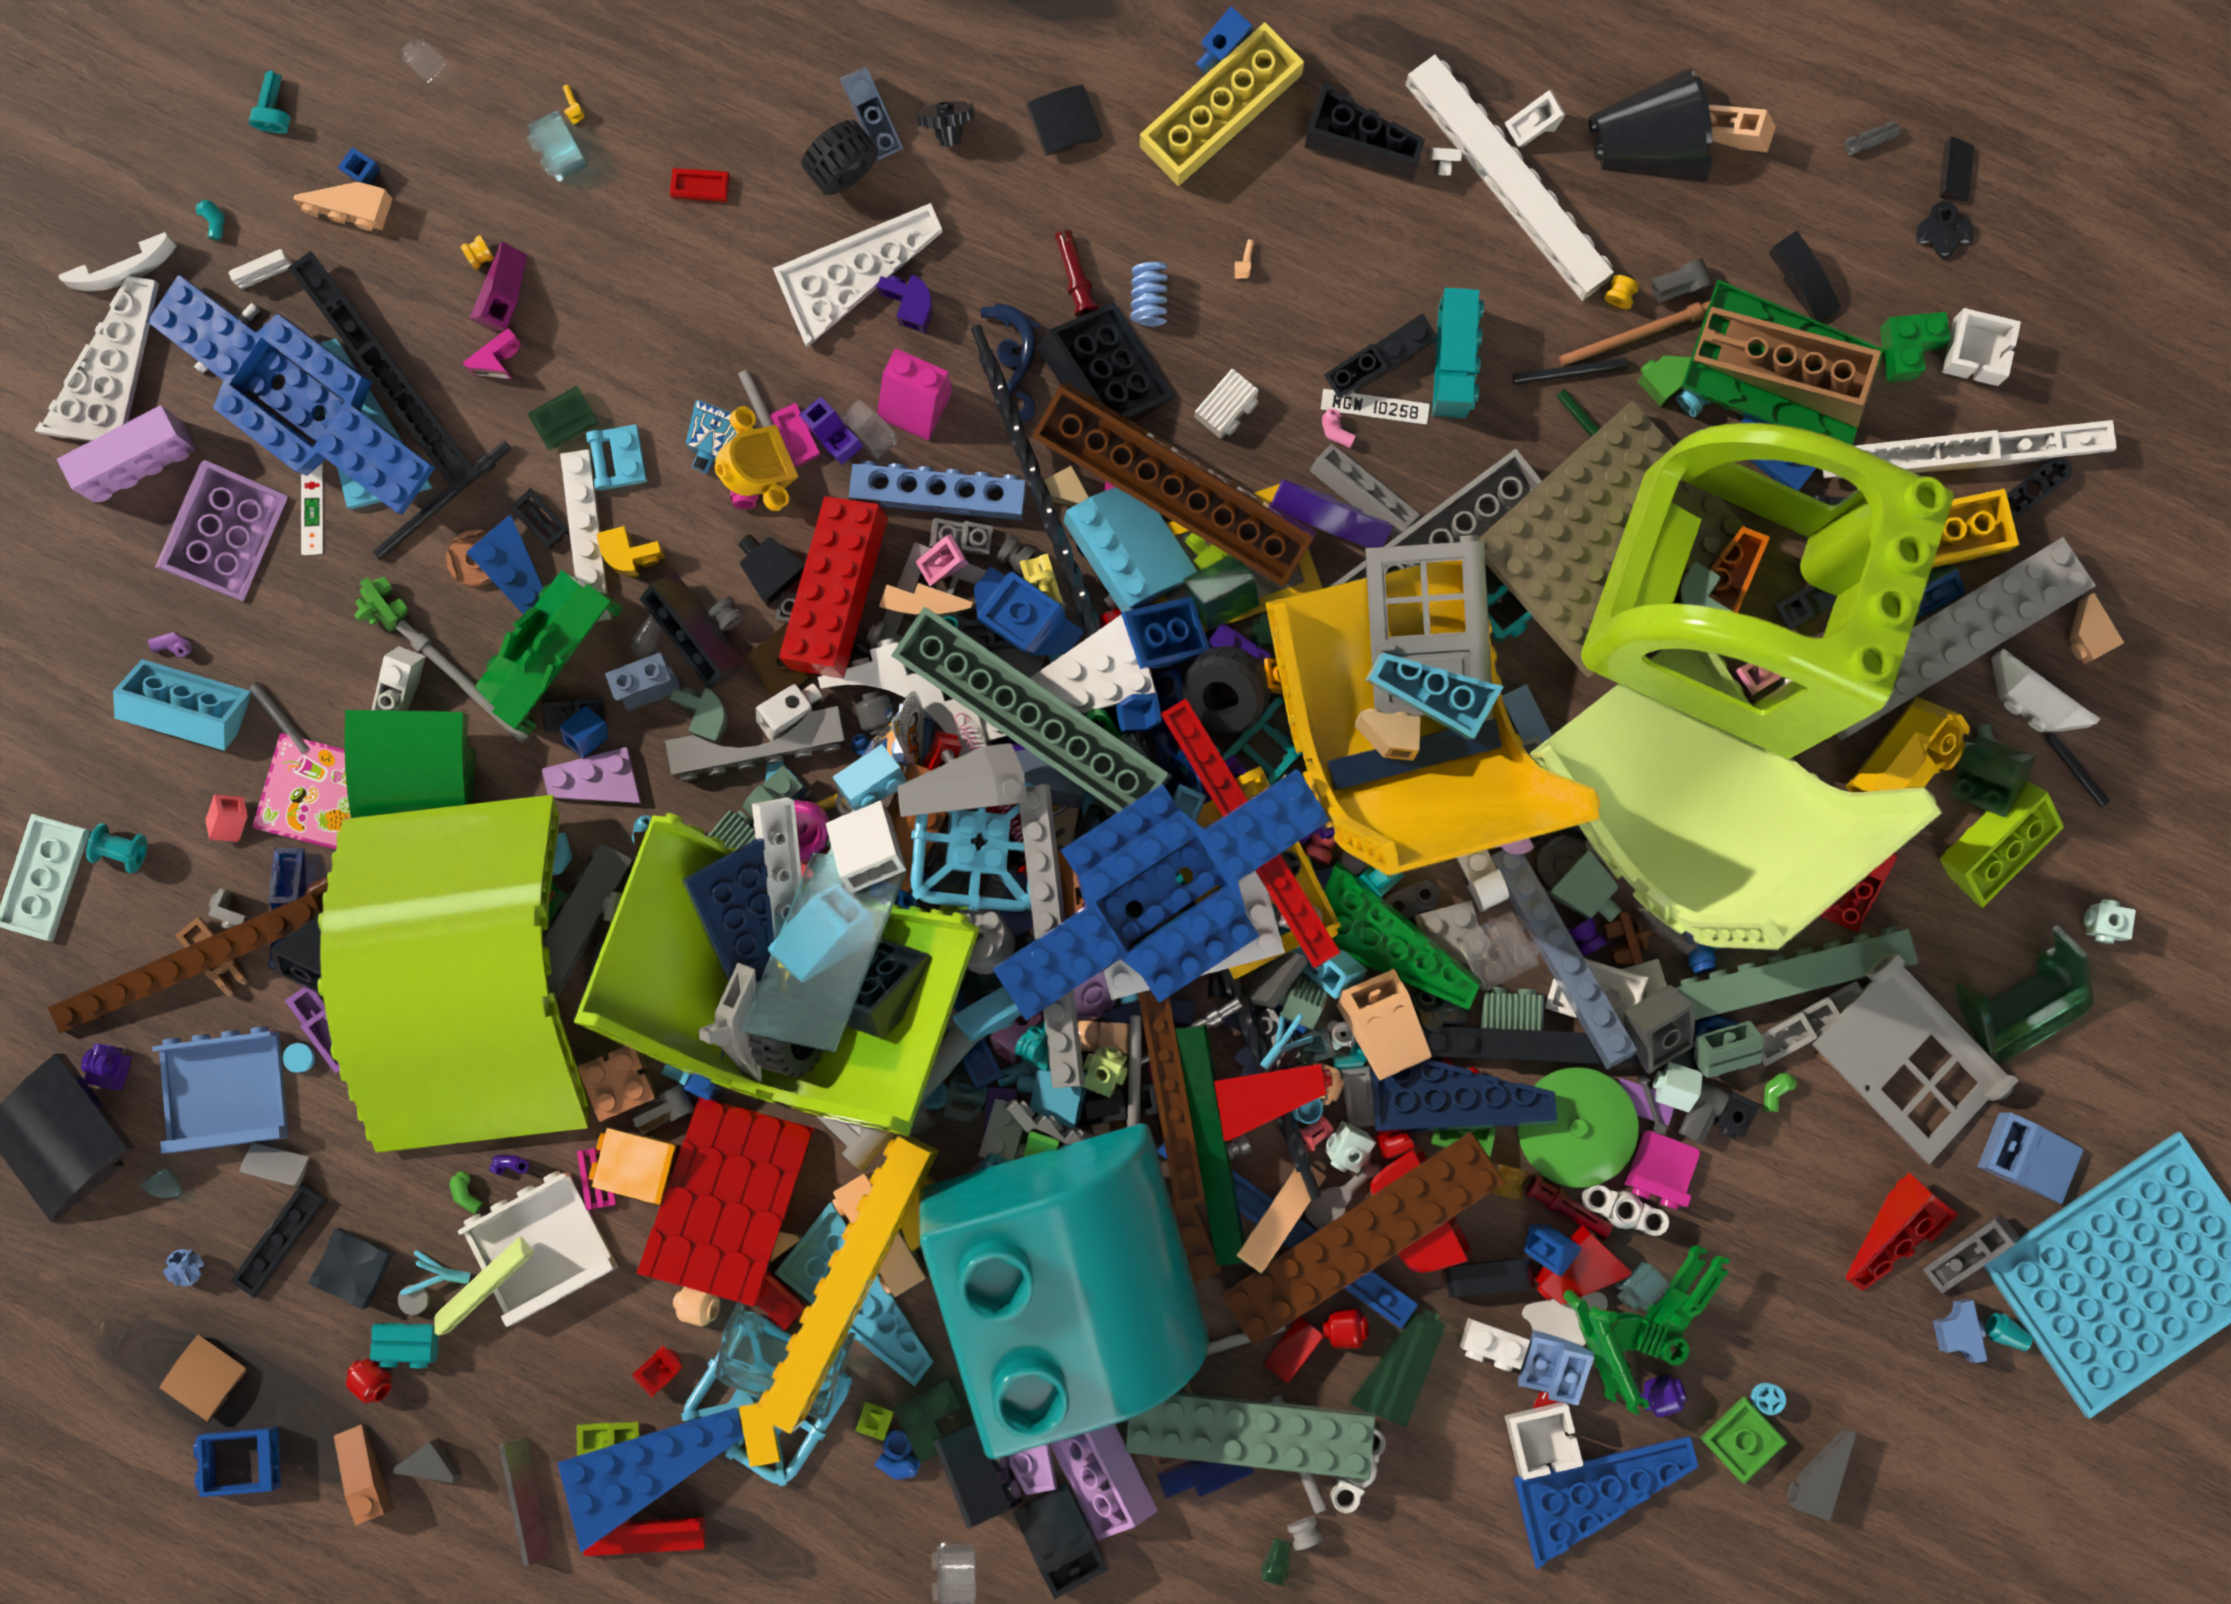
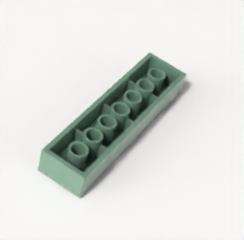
M1176 1392L1159 1405L1129 1419L1126 1453L1370 1480L1376 1413Z

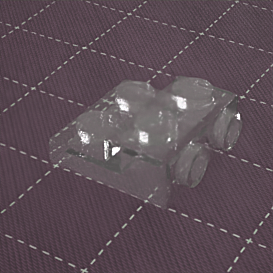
M1513 910L1497 916L1456 939L1473 974L1481 980L1480 988L1482 992L1488 991L1539 964L1536 958L1539 955L1538 948L1533 942L1527 940L1523 932L1525 930V923L1519 915L1514 914Z

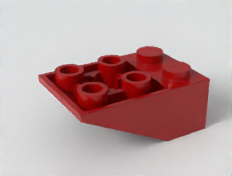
M1897 851L1819 916L1858 932L1898 858Z

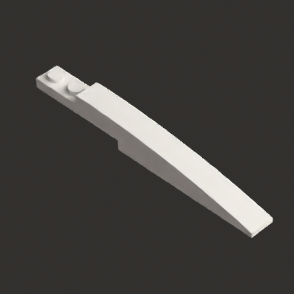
M2113 420L1998 433V430L1855 446L1912 473L2050 461L2056 457L2111 452L2117 449ZM1823 470L1824 479L1843 478Z

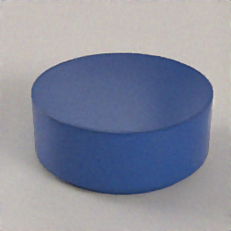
M904 1429L890 1431L883 1441L885 1454L890 1459L897 1461L907 1458L914 1447V1440L911 1434Z

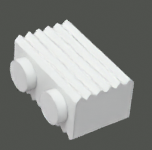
M1231 369L1197 408L1194 418L1220 439L1225 434L1230 436L1240 425L1238 419L1244 412L1250 414L1259 401L1256 398L1258 397L1259 390L1234 369Z

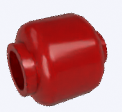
M1357 1309L1333 1310L1329 1316V1321H1324L1325 1339H1330L1332 1346L1336 1349L1360 1348L1364 1341L1369 1338L1367 1316H1362V1313Z
M370 1358L355 1361L347 1370L346 1388L363 1403H377L383 1400L392 1387L391 1373L385 1367H380L378 1361H371Z

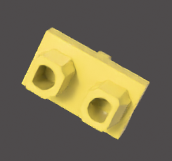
M1048 553L1034 559L1020 561L1024 580L1062 605L1063 601Z

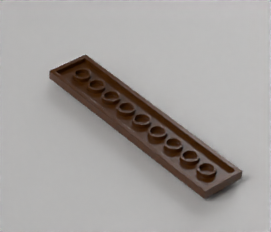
M1470 1131L1269 1262L1262 1273L1255 1271L1223 1292L1221 1297L1252 1345L1255 1346L1501 1187L1506 1181L1474 1133Z

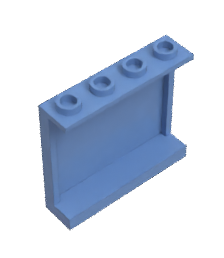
M256 1027L250 1029L251 1034L240 1035L239 1030L221 1032V1038L210 1039V1034L192 1036L191 1042L181 1043V1038L162 1040L163 1045L152 1047V1051L159 1052L165 1114L167 1141H160L161 1153H178L289 1138L279 1032L269 1031V1027Z

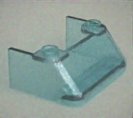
M737 1302L723 1332L715 1375L718 1380L728 1386L761 1397L766 1389L769 1390L774 1384L775 1379L772 1378V1375L780 1361L784 1362L789 1354V1351L786 1350L788 1341L763 1333L765 1325L760 1316L753 1312L744 1311L745 1304ZM850 1332L844 1347H841L807 1415L816 1418L828 1416L848 1364L856 1333Z

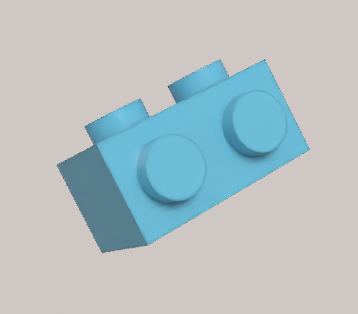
M883 744L833 776L839 791L854 811L897 792V786L907 782L900 766Z

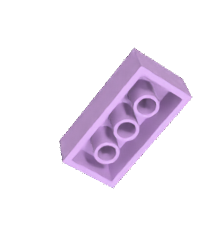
M160 405L57 458V461L71 489L95 503L108 500L112 493L120 489L133 487L138 483L139 479L147 475L160 473L164 466L172 462L185 460L189 457V453L197 449L182 420Z

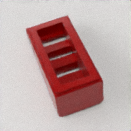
M1406 1132L1383 1133L1374 1138L1381 1158L1384 1159L1393 1158L1413 1150L1415 1147Z

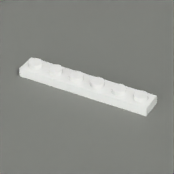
M589 450L561 453L575 578L584 587L586 584H589L608 595L605 563L596 533L601 531L591 452ZM605 610L598 621L610 620L611 613Z

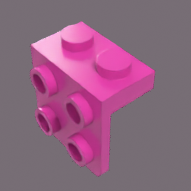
M1644 1131L1624 1185L1633 1188L1632 1194L1649 1199L1650 1195L1660 1198V1204L1668 1208L1677 1210L1678 1206L1688 1207L1691 1195L1686 1193L1700 1152L1695 1147L1652 1131Z

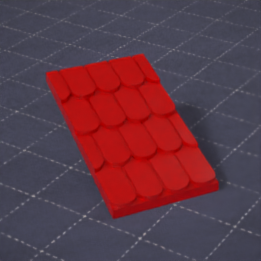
M700 1097L636 1274L755 1306L815 1128Z

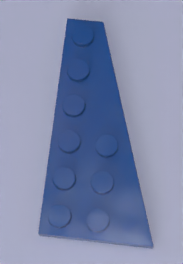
M736 1407L557 1462L580 1552L586 1550L744 1437Z

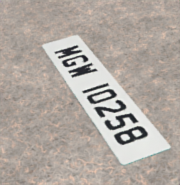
M1323 389L1321 410L1336 409L1341 413L1425 425L1428 421L1430 404L1357 393H1352L1339 399L1334 390Z

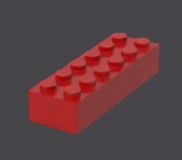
M824 496L779 655V659L790 670L844 679L888 521L887 515L879 504Z

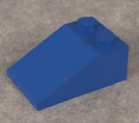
M1192 596L1121 613L1140 669L1164 668L1192 662L1200 654L1210 649Z

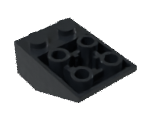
M1067 1483L1013 1512L1054 1600L1109 1570V1563Z

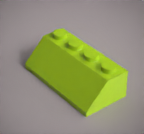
M2020 778L1939 859L1948 876L1978 906L1983 908L2064 826L2048 792Z

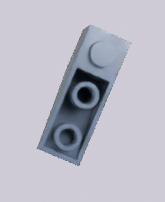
M860 68L839 78L860 126L879 149L877 160L902 150V144L868 68Z

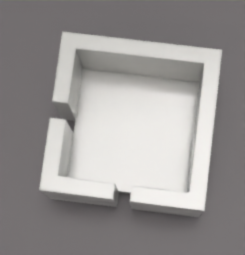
M1963 308L1953 319L1950 333L1951 340L1948 342L1942 373L1966 379L1971 374H1974L1973 380L1999 386L2009 377L2014 351L2011 350L2016 346L2021 321Z
M1559 1402L1504 1415L1518 1474L1523 1480L1551 1474L1549 1467L1545 1465L1547 1463H1550L1551 1468L1556 1472L1583 1466L1577 1438L1572 1435H1565V1431L1569 1434L1575 1433L1569 1406L1566 1403Z

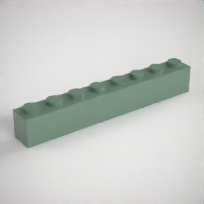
M1893 926L1880 930L1881 936L1870 938L1869 933L1851 937L1853 943L1843 946L1841 940L1823 944V951L1813 953L1811 947L1795 951V958L1785 960L1784 955L1767 958V965L1756 967L1755 962L1737 966L1739 972L1727 974V970L1724 969L1709 973L1710 979L1699 982L1698 976L1680 981L1681 987L1675 989L1694 1003L1695 1020L1867 977L1865 974L1870 968L1887 954H1899L1906 962L1903 965L1904 967L1918 964V959L1909 929L1899 931L1898 926Z

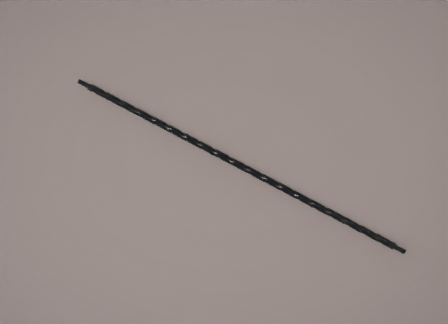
M976 325L970 330L980 353L978 355L979 361L988 378L990 389L999 412L1004 419L1006 430L1016 455L1020 460L1022 471L1032 496L1036 501L1048 537L1053 544L1056 558L1069 585L1072 599L1085 626L1087 637H1090L1103 627L1090 601L1087 586L1074 560L1072 548L1065 530L1057 517L1056 507L1049 489L1041 476L1038 461L1025 435L1024 426L1016 405L1009 395L1008 385L1000 364L993 354V350L989 347L982 326ZM1125 733L1131 748L1155 763L1144 733ZM1228 968L1220 970L1219 974L1229 1000L1231 1001L1238 997L1244 1006L1235 1013L1246 1044L1252 1053L1255 1067L1258 1073L1270 1072L1260 1065L1269 1051L1257 1027L1255 1015L1246 992L1240 984V979L1234 980ZM1290 1111L1276 1118V1121L1287 1142L1288 1151L1296 1172H1300L1309 1197L1312 1200L1322 1195L1311 1169L1313 1164L1308 1157L1306 1145Z

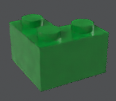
M1947 312L1889 317L1880 327L1882 348L1884 349L1883 355L1887 383L1916 380L1926 370L1923 351L1941 350L1951 340Z

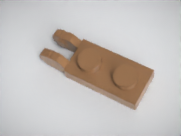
M198 916L175 936L185 948L211 937L215 933L204 919ZM235 959L204 972L227 997H231L235 993L232 985L221 976L227 970L242 985L249 982L247 975L236 964L237 961Z

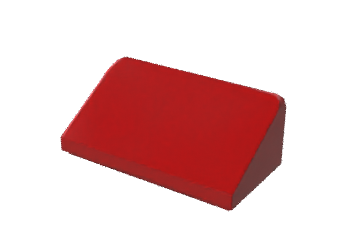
M1298 1317L1264 1361L1263 1365L1288 1384L1324 1335L1303 1318Z

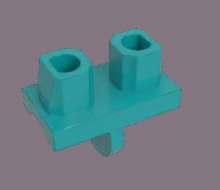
M1370 866L1358 878L1382 897L1405 875L1400 872L1388 876Z

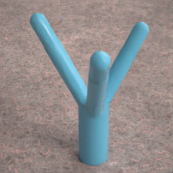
M1302 1014L1297 1015L1284 1036L1286 1018L1280 1016L1275 1045L1260 1063L1267 1071L1271 1070L1284 1052L1314 1040L1312 1036L1286 1044L1301 1022Z
M416 1250L414 1255L422 1260H418L416 1265L439 1275L406 1288L400 1294L405 1296L443 1280L468 1284L471 1273L444 1268L419 1250Z

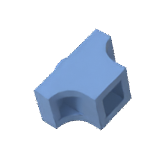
M1960 1299L1953 1301V1309L1947 1317L1933 1320L1939 1350L1948 1353L1960 1351L1965 1356L1966 1361L1973 1363L1987 1361L1982 1339L1985 1337V1329L1982 1321L1978 1320L1974 1300Z

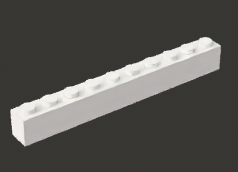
M1433 55L1409 73L1406 87L1455 147L1462 149L1464 158L1581 301H1584L1609 282L1614 273L1610 261L1604 255H1599L1594 249L1592 239L1587 234L1580 232L1576 227L1577 224L1574 217L1569 212H1564L1558 205L1559 201L1556 195L1551 190H1546L1540 183L1541 179L1538 173L1525 165L1520 151L1507 143L1501 128L1497 125L1493 126L1487 118V112L1479 103L1475 104L1470 98L1468 88L1462 82L1458 83L1452 76L1450 66L1444 60L1440 61L1436 55Z

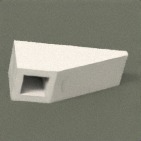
M400 646L384 655L372 710L408 711L420 682L426 656Z

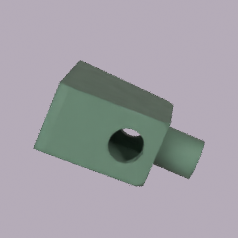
M1590 850L1585 851L1547 892L1549 896L1585 919L1593 917L1598 911L1611 922L1622 911L1610 898L1619 888Z

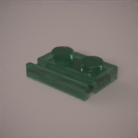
M578 386L571 388L527 413L549 451L599 424Z

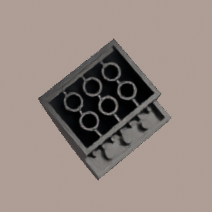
M55 1053L24 1079L0 1104V1155L50 1222L57 1220L122 1169L124 1164L120 1159L135 1148L66 1054Z

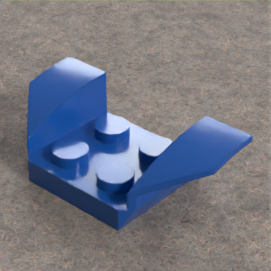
M990 567L974 586L978 621L1025 654L1030 653V656L1067 653L1085 632L1066 619L1065 611L1059 603L1014 572H1009L1004 576L993 567Z

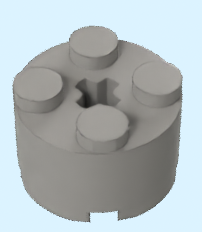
M978 908L977 911L961 909L956 912L970 917L969 922L980 928L967 968L977 974L993 973L992 968L1012 956L1014 952L1015 938L1009 926L994 911Z

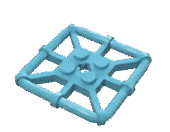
M1025 782V787L1036 786L1034 784ZM1019 803L1014 805L1004 815L986 813V807L975 808V811H946L949 814L948 834L927 832L928 814L916 815L915 830L911 833V839H914L911 869V888L913 890L911 894L916 900L920 899L927 903L968 907L970 911H977L980 908L1008 912H1025L1026 910L1030 912L1032 908L1028 880L1027 893H1025L1006 870L1008 850L1025 852L1024 843L1009 841L1010 820L1020 813ZM977 834L981 835V839L985 841V845L981 846L980 851L976 850V845L971 844V839L976 838ZM926 841L947 843L945 865L923 883ZM951 870L970 872L968 895L929 891L932 886ZM980 873L998 875L1017 900L981 897L979 895Z
M754 1312L746 1313V1317L736 1325L717 1356L711 1358L708 1362L709 1368L688 1398L684 1407V1413H681L682 1421L689 1422L736 1407L738 1417L741 1419L739 1407L759 1402L760 1393H764L766 1389L769 1390L775 1382L772 1375L776 1366L764 1359L758 1328L786 1346L792 1335L785 1330H781V1327L766 1317L755 1315ZM749 1329L755 1363L744 1378L725 1364ZM833 1363L828 1374L836 1380L824 1382L820 1391L837 1388V1391L815 1425L805 1419L802 1426H800L809 1434L786 1469L779 1438L783 1430L776 1426L781 1461L775 1463L776 1471L767 1465L749 1466L747 1452L740 1448L745 1441L744 1437L724 1450L725 1456L730 1460L736 1459L767 1481L778 1484L779 1487L786 1486L788 1481H791L798 1473L818 1440L822 1441L826 1433L824 1431L848 1395L850 1385H852L851 1377H848L841 1367ZM719 1373L739 1385L728 1403L696 1410Z

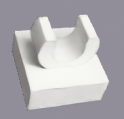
M1431 148L1430 160H1439L1438 175H1451L1452 161H1461L1462 149Z

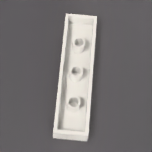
M789 798L752 804L755 838H762L765 841L763 853L764 863L767 866L768 872L766 883L767 893L770 896L774 941L805 908L794 800Z

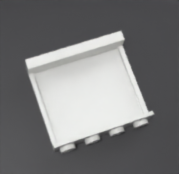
M558 1170L543 1178L544 1184L537 1188H534L533 1185L523 1188L517 1192L518 1198L509 1203L504 1199L490 1207L491 1213L483 1217L479 1213L464 1221L465 1227L458 1230L459 1235H465L482 1271L518 1237H522L534 1251V1255L494 1291L504 1312L501 1318L506 1327L520 1322L618 1268L590 1210H586L585 1201L570 1172L561 1174Z

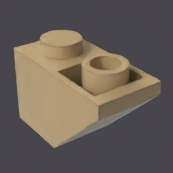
M1366 709L1360 712L1356 719L1355 727L1383 758L1414 760L1419 752L1420 717L1412 716L1408 712L1382 713L1379 709Z

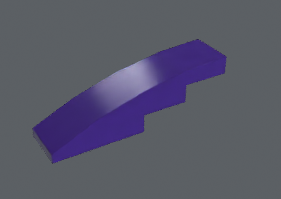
M1282 479L1271 502L1273 506L1290 516L1368 548L1383 547L1393 528L1390 522L1367 515L1359 508L1336 501L1331 495Z

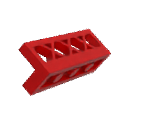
M705 1517L625 1521L584 1550L583 1555L598 1556L705 1549Z

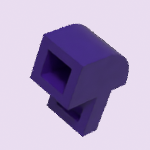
M911 275L908 285L901 278L881 276L877 285L879 295L901 302L896 315L898 324L926 334L933 313V305L925 283L914 275Z
M822 397L799 414L816 439L841 465L864 447Z

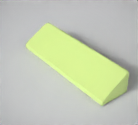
M518 1237L436 1313L435 1333L437 1336L454 1329L534 1255L533 1249L522 1237Z

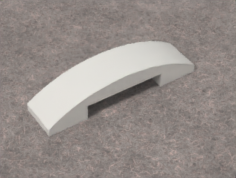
M166 232L139 242L141 254L96 272L84 264L58 276L60 281L73 290L101 291L120 287L127 276L142 278L156 269L173 253L177 244Z

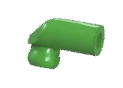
M1781 1073L1767 1082L1764 1091L1763 1111L1779 1112V1097L1788 1090L1792 1091L1796 1088L1797 1080L1793 1075Z
M459 1171L456 1176H452L449 1183L453 1200L464 1209L476 1215L482 1208L483 1202L469 1194L467 1185H469L471 1178L466 1172Z

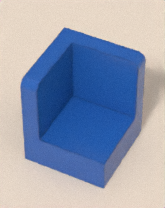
M1157 693L1131 694L1116 704L1120 733L1148 732L1162 721Z
M584 706L560 725L563 742L582 759L609 738L606 722L588 706Z

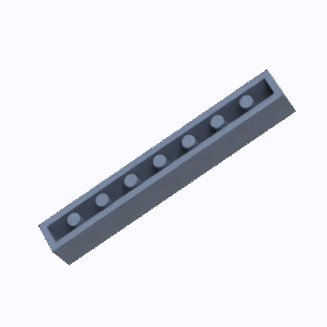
M1502 850L1492 855L1491 858L1496 868L1500 870L1509 891L1508 899L1606 1069L1632 1057L1637 1051L1635 1045L1524 854L1513 855Z

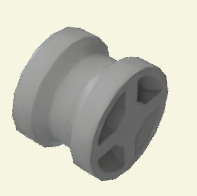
M1315 1516L1302 1518L1287 1525L1289 1533L1293 1534L1295 1539L1293 1542L1295 1550L1306 1549L1323 1541L1321 1533L1317 1532L1315 1527L1317 1524Z

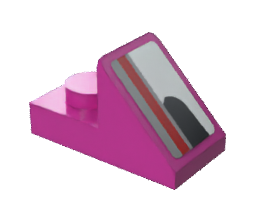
M507 328L466 359L463 364L473 375L512 379L500 364V361L511 358L522 344L511 330Z

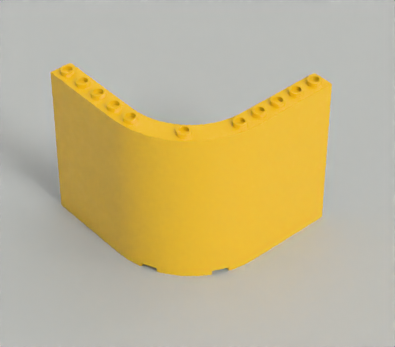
M1462 560L1426 563L1428 595L1464 593ZM1420 565L1385 573L1386 598L1422 596ZM1367 578L1265 602L1296 754H1303L1308 770L1303 773V776L1330 821L1325 823L1326 828L1333 827L1335 830L1334 840L1346 852L1389 876L1600 819L1598 809H1600L1601 802L1598 793L1593 788L1543 769L1528 755L1523 747L1520 735L1514 731L1501 692L1493 705V715L1498 726L1502 744L1501 748L1334 790L1327 761L1375 749L1355 727L1356 719L1361 711L1375 709L1373 685L1365 681L1372 669ZM1464 599L1429 601L1430 634L1466 632ZM1422 602L1387 604L1389 637L1424 635ZM1488 618L1492 684L1502 686L1500 676L1496 673L1495 662H1497V654L1495 648L1491 645L1490 634L1492 633V625ZM1426 715L1418 716L1420 717V737L1449 730V728Z

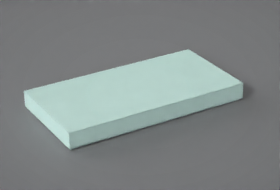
M31 814L0 905L1 928L50 942L54 941L90 830Z

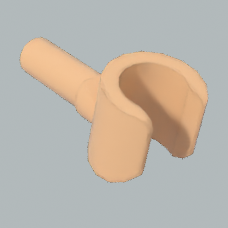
M1253 240L1247 241L1243 261H1235L1236 279L1250 277Z

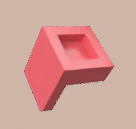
M214 794L206 817L209 840L238 842L240 840L248 817L244 797Z

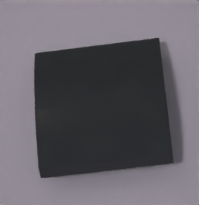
M1083 84L1049 93L1026 104L1046 156L1071 151L1074 145L1099 141L1103 136Z

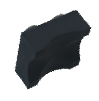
M335 1228L325 1253L308 1284L333 1294L360 1309L368 1308L394 1252L343 1228Z

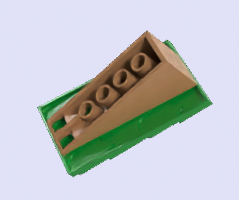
M1717 280L1681 389L1689 394L1716 403L1725 409L1765 424L1804 429L1853 445L1884 349Z

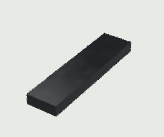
M302 1182L230 1281L252 1298H257L329 1199L307 1183Z

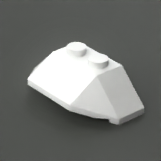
M2004 648L1992 656L1991 660L1998 699L2005 703L2004 707L2008 711L2016 715L2020 714L2029 720L2028 724L2036 731L2052 733L2088 728L2099 722L2100 718L2077 703Z

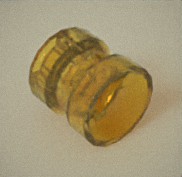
M1499 1164L1498 1171L1506 1183L1494 1190L1492 1194L1522 1201L1523 1190L1521 1185L1526 1181L1528 1171Z

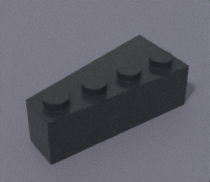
M1324 82L1307 130L1304 148L1413 180L1425 139L1394 121L1391 123L1379 117L1380 113L1371 108L1369 110L1354 102L1355 99L1346 94L1344 96L1332 90V86Z

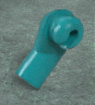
M1358 1042L1354 1044L1347 1055L1332 1057L1333 1068L1338 1070L1359 1068L1367 1061Z

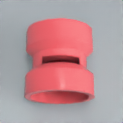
M1319 833L1313 834L1310 843L1304 848L1305 855H1309L1315 861L1329 865L1332 859L1331 851L1338 843L1334 840V836L1323 840L1320 838Z

